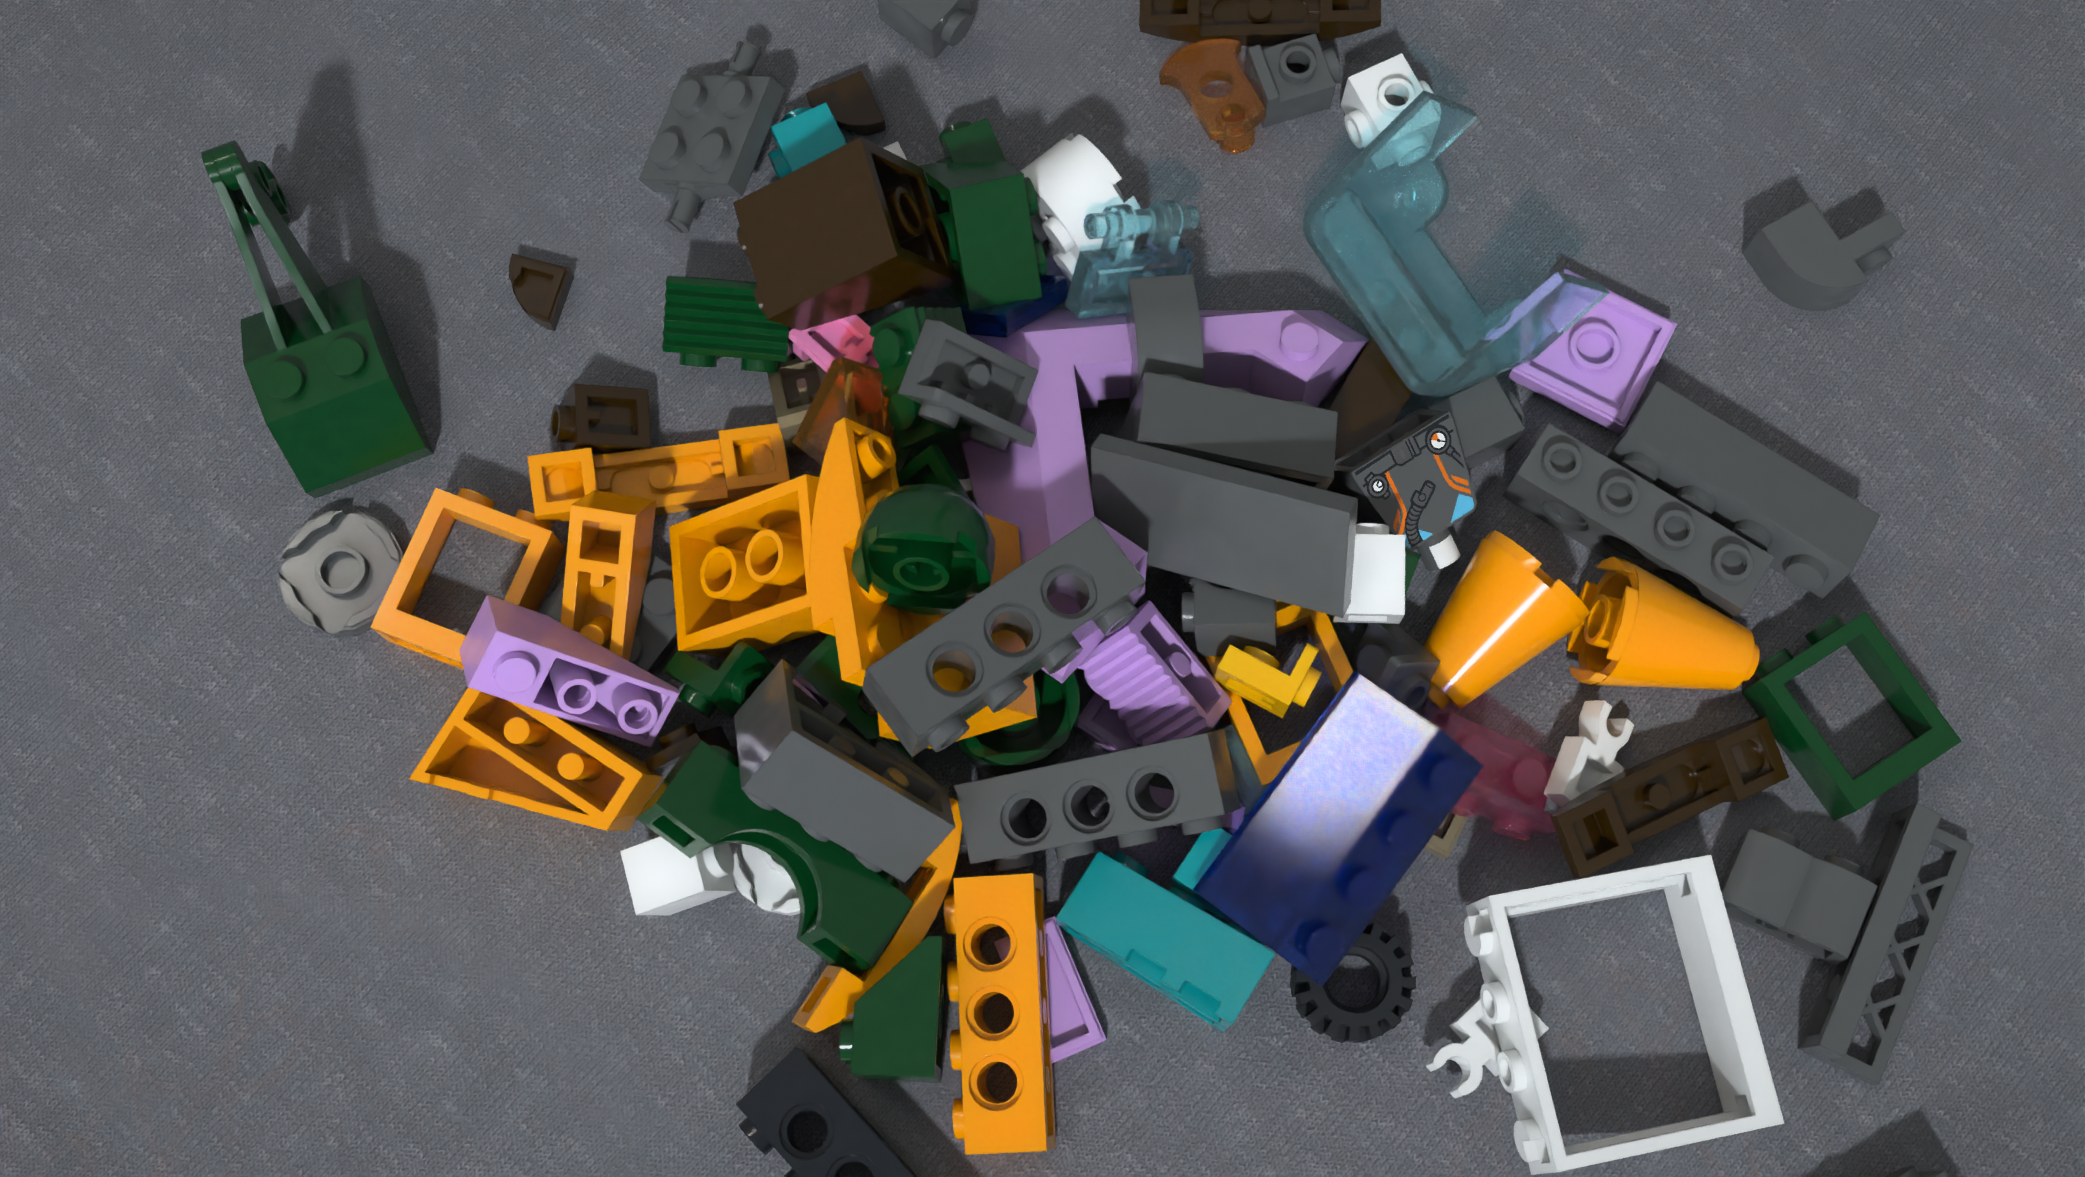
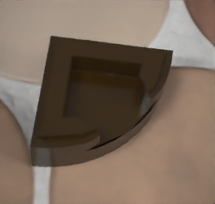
M861 71L806 93L811 108L825 102L827 103L840 128L854 130L856 134L861 135L874 134L886 130L885 120Z
M512 253L509 264V278L517 301L533 321L549 330L555 331L574 279L571 269Z

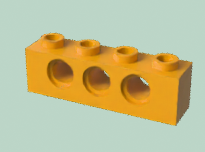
M1034 873L953 878L954 894H946L944 919L947 933L956 934L957 961H949L947 966L948 996L951 1002H959L960 1029H952L950 1033L951 1065L953 1070L962 1071L963 1098L954 1099L952 1111L955 1138L957 1140L964 1139L965 1155L1038 1152L1056 1148L1050 1046L1051 1032L1043 877ZM1001 926L1010 937V951L1002 962L991 965L981 954L980 942L986 931L993 927ZM1001 993L1011 1001L1014 1017L1011 1025L1005 1031L996 1033L985 1024L983 1009L989 998ZM998 1062L1009 1065L1017 1077L1016 1091L1006 1102L993 1098L986 1086L987 1073Z

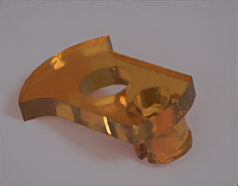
M1219 38L1190 44L1175 53L1165 63L1159 74L1160 85H1170L1182 92L1209 139L1217 140L1223 151L1234 154L1245 152L1254 144L1255 131L1253 129L1266 118L1264 105L1236 62V58L1241 52V41ZM1216 80L1225 81L1233 87L1228 94L1218 98H1209L1200 92L1204 85Z

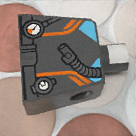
M1418 409L1335 461L1334 479L1331 484L1339 494L1358 498L1357 520L1360 523L1385 524L1389 526V534L1405 535V548L1412 551L1417 549L1428 571L1444 568L1461 556V552L1449 527L1473 513L1477 500L1450 411Z

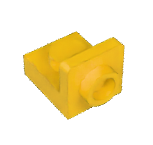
M1307 643L1289 676L1278 670L1281 665L1280 662L1265 651L1252 646H1245L1242 651L1229 645L1217 667L1214 679L1220 686L1283 719L1291 702L1302 707L1305 706L1322 672L1311 667V664L1319 649Z

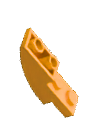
M844 417L834 424L816 490L809 554L810 604L813 629L836 638L842 680L863 687L866 668L905 643L901 632L898 609L887 605L889 593L877 588L873 583H871L869 593L859 586L851 570L858 530L865 514L887 492L899 488L895 467L896 454L891 438Z

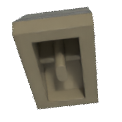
M797 358L789 362L779 363L778 372H767L776 418L789 456L792 457L826 448L834 424L844 418L833 378L811 358L806 361Z

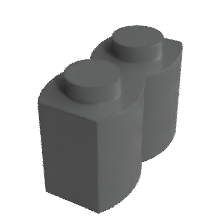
M1763 826L1760 832L1749 829L1740 837L1720 884L1728 917L1745 926L1772 935L1780 941L1823 961L1838 965L1848 959L1877 885L1863 878L1864 869L1850 860L1835 855H1825L1824 860L1812 857L1799 849L1801 844L1799 839L1783 830L1769 826Z

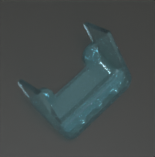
M1425 90L1311 201L1304 214L1303 232L1307 242L1406 387L1419 395L1445 397L1535 359L1605 298L1609 292L1601 283L1556 271L1525 300L1515 299L1507 301L1487 317L1425 230L1443 212L1449 198L1448 180L1435 162V159L1478 116L1472 108Z

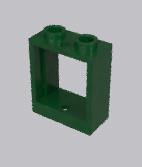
M1866 611L1847 624H1844L1838 614L1804 636L1811 647L1794 658L1787 648H1784L1758 665L1755 671L1760 680L1742 692L1759 717H1767L1775 740L1834 821L1856 812L1962 742ZM1844 645L1848 647L1913 735V738L1854 777L1849 775L1784 685Z

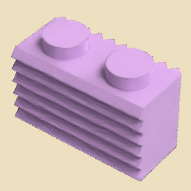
M1150 600L1139 606L1136 615L1125 625L1106 636L1077 667L1084 670L1085 679L1090 688L1097 694L1102 695V699L1109 700L1110 709L1117 710L1119 719L1125 720L1127 731L1132 739L1143 746L1205 733L1216 725L1233 702Z

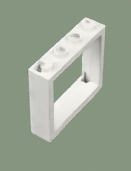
M1711 855L1491 895L1465 906L1468 915L1464 923L1465 939L1470 952L1478 957L1484 980L1480 990L1481 1005L1487 1020L1495 1025L1501 1050L1497 1055L1498 1075L1504 1089L1512 1095L1518 1119L1514 1124L1515 1144L1521 1158L1528 1162L1531 1175L1562 1172L1785 1124ZM1664 889L1723 1112L1564 1146L1508 918Z

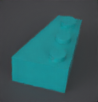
M1098 851L1057 915L1055 923L1069 935L1223 1033L1235 1022L1276 952L1263 946L1258 938L1231 922L1225 924L1204 912L1206 907L1181 889L1172 886L1168 891L1146 878L1149 871L1126 854L1116 851L1113 857L1110 858Z

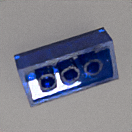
M1353 672L1193 890L1323 987L1483 768V765L1441 729L1362 675Z

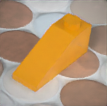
M593 490L571 505L560 623L630 661L651 560L656 500Z

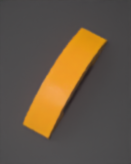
M778 423L720 430L718 431L719 439L595 456H593L592 448L527 456L536 520L570 521L571 505L593 490L655 499V515L734 502L790 480L784 439Z
M949 798L956 827L923 862L917 875L904 893L914 903L875 965L856 975H853L843 967L827 965L791 1022L802 1029L818 1033L838 1023L843 1018L854 1013L855 1002L922 942L946 896L958 857L962 821L958 801L954 798Z

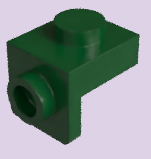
M740 641L718 671L678 650L663 671L683 686L678 698L706 718H710L714 711L717 710L734 720L736 712L775 666L752 646Z

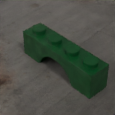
M702 740L679 758L637 817L639 821L690 859L708 848L728 843L750 845L771 855L787 871L797 891L800 905L797 939L831 965L843 967L853 975L870 969L875 965L914 901L898 890L899 883L889 873L883 870L881 872H874L866 868L847 849L831 840L827 842L819 841L809 835L798 821L777 809L772 811L765 810L752 802L744 790L741 789L738 759L728 750L716 745L709 746Z

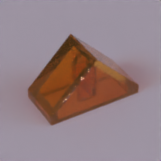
M845 357L833 360L792 442L822 466L834 424L845 417L890 437L894 448L893 426L889 419L887 408L889 399L884 396L886 386L881 384L883 374L878 371V368Z

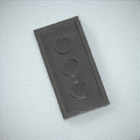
M1100 433L1091 446L1094 516L1148 552L1147 565L1343 618L1351 603L1358 498Z

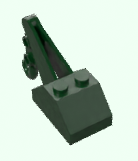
M235 140L202 151L201 155L204 166L226 211L263 311L241 319L243 364L265 423L305 493L314 498H319L434 454L369 284L361 276H357L330 287L325 285L289 229L293 220L292 211L281 186L264 162L257 160L248 162ZM250 224L253 227L261 225L302 297L282 304Z

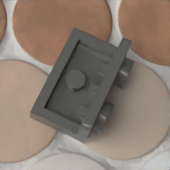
M926 319L898 394L921 404L918 415L928 421L951 429H955L958 422L971 427L968 439L985 447L1005 452L1008 442L1032 447L1036 434L1019 427L1018 424L1039 370L942 321Z

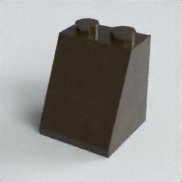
M862 137L733 202L740 225L737 229L738 241L742 250L750 259L757 283L754 286V296L759 308L766 315L767 320L802 331L942 289L958 282L923 168Z

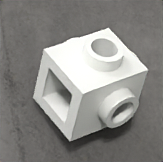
M1402 53L1348 77L1340 105L1345 113V126L1351 141L1357 148H1365L1374 165L1392 156L1395 160H1403L1421 150L1427 143L1437 115V102L1432 89L1424 80H1417Z

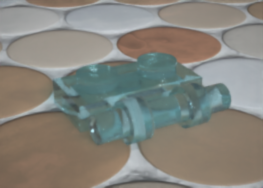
M1168 200L1153 202L1149 205L1148 209L1134 210L1128 204L1107 206L1102 213L1086 215L1083 224L1085 235L1089 239L1103 238L1100 249L1079 252L1065 306L1078 319L1126 313L1129 278L1188 274L1194 253L1179 239L1182 230H1193L1198 227L1200 215L1196 206H1180L1176 201ZM1149 234L1146 245L1134 246L1137 235Z

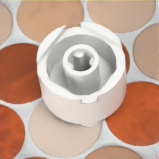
M1073 133L1069 134L1021 170L1024 173V178L1029 177L1031 179L1037 197V214L1030 216L1033 238L1039 239L1041 243L1046 239L1057 251L1053 254L1055 262L1064 275L1074 284L1082 278L1088 277L1147 230L1144 214L1135 197L1132 196L1123 203L1122 193L1116 185L1122 179L1119 173L1100 150L1080 134L1075 137Z

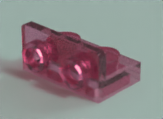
M1437 714L1416 788L1439 797L1437 806L1449 813L1469 818H1475L1479 814L1493 820L1492 830L1510 838L1529 841L1531 840L1532 833L1556 832L1550 817L1552 814L1544 811L1548 798L1544 795V791L1556 758L1456 714Z

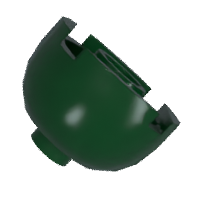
M940 484L906 485L887 492L865 514L858 530L851 570L859 586L869 593L871 583H873L877 588L889 593L887 605L922 615H947L964 604L966 599L976 596L990 586L995 561V539L983 511L968 497Z

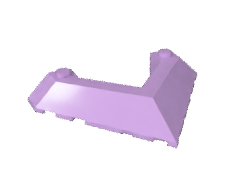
M961 308L967 335L1039 370L1018 424L1019 427L1036 434L1032 447L1008 442L1005 452H1001L980 445L972 440L961 444L976 505L983 513L1018 526L1022 564L1094 517L1080 409L1098 408V400L1129 398L1132 356L1126 322L1127 309H989L970 314L967 310ZM1199 310L1203 342V384L1222 388H1241L1251 394L1284 401H1303L1314 407H1318L1353 369L1369 342L1368 338L1322 310ZM1099 520L1146 581L1148 552ZM1144 585L1143 589L1141 590V592H1140V594H1139V596H1138V598H1137L1135 604H1136V603L1143 597V595L1145 594V585ZM1054 593L1048 596L1052 607L1061 613L1074 614L1081 611L1077 601L1070 595ZM1098 629L1079 642L1083 647L1081 653L1055 673L1049 674L1044 667L1041 669L1060 683H1063L1106 636Z

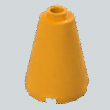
M1496 530L1491 531L1485 539L1481 540L1423 644L1425 649L1441 661L1433 677L1430 679V691L1427 696L1441 710L1449 702H1452L1459 709L1463 708L1576 629L1590 614L1585 604L1560 579L1555 582L1540 568L1542 565L1540 561L1516 542Z
M1614 556L1602 560L1596 568L1607 571L1599 583L1595 584L1586 581L1578 598L1585 604L1590 614L1581 622L1580 626L1568 633L1567 651L1578 654L1579 668L1569 666L1570 674L1578 682L1604 686L1734 690L1743 681L1749 680L1758 667L1760 650L1758 645L1755 644L1754 636L1750 629L1628 560Z

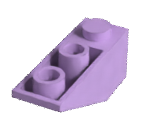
M490 595L486 596L459 649L467 687L648 747L652 746L680 694L674 686L553 618Z

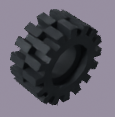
M1351 918L1345 922L1338 920L1318 930L1298 951L1299 954L1296 961L1292 964L1290 973L1293 975V984L1290 985L1291 995L1296 998L1299 1006L1296 1009L1301 1018L1306 1017L1312 1024L1310 1028L1319 1035L1324 1033L1330 1036L1331 1040L1340 1043L1345 1041L1353 1043L1366 1042L1394 1029L1402 1021L1401 1017L1404 1013L1409 1011L1413 1000L1410 999L1412 990L1416 989V976H1412L1410 970L1414 963L1410 953L1405 955L1400 945L1403 942L1395 934L1391 937L1383 931L1384 926L1376 922L1371 925L1363 923V919ZM1353 955L1361 957L1369 962L1375 970L1378 980L1377 991L1373 999L1364 1006L1348 1007L1342 1005L1335 1000L1328 989L1327 974L1329 968L1336 959L1342 956Z

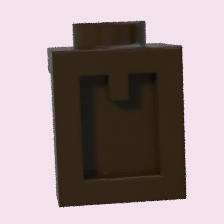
M574 384L560 405L556 404L553 408L551 415V437L553 442H560L561 451L592 448L593 453L604 454L651 448L648 389Z

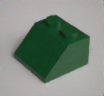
M1007 162L929 163L920 165L919 167L924 170L958 279L957 283L942 289L970 314L1043 297L1040 277L1046 275L1047 263L1040 240L1033 238L1030 216L1037 214L1038 206L1031 179L1029 177L1024 178V173Z
M927 936L855 1002L854 1019H842L839 1059L840 1061H846V1064H851V1075L861 1080L941 1083L948 948L942 936Z

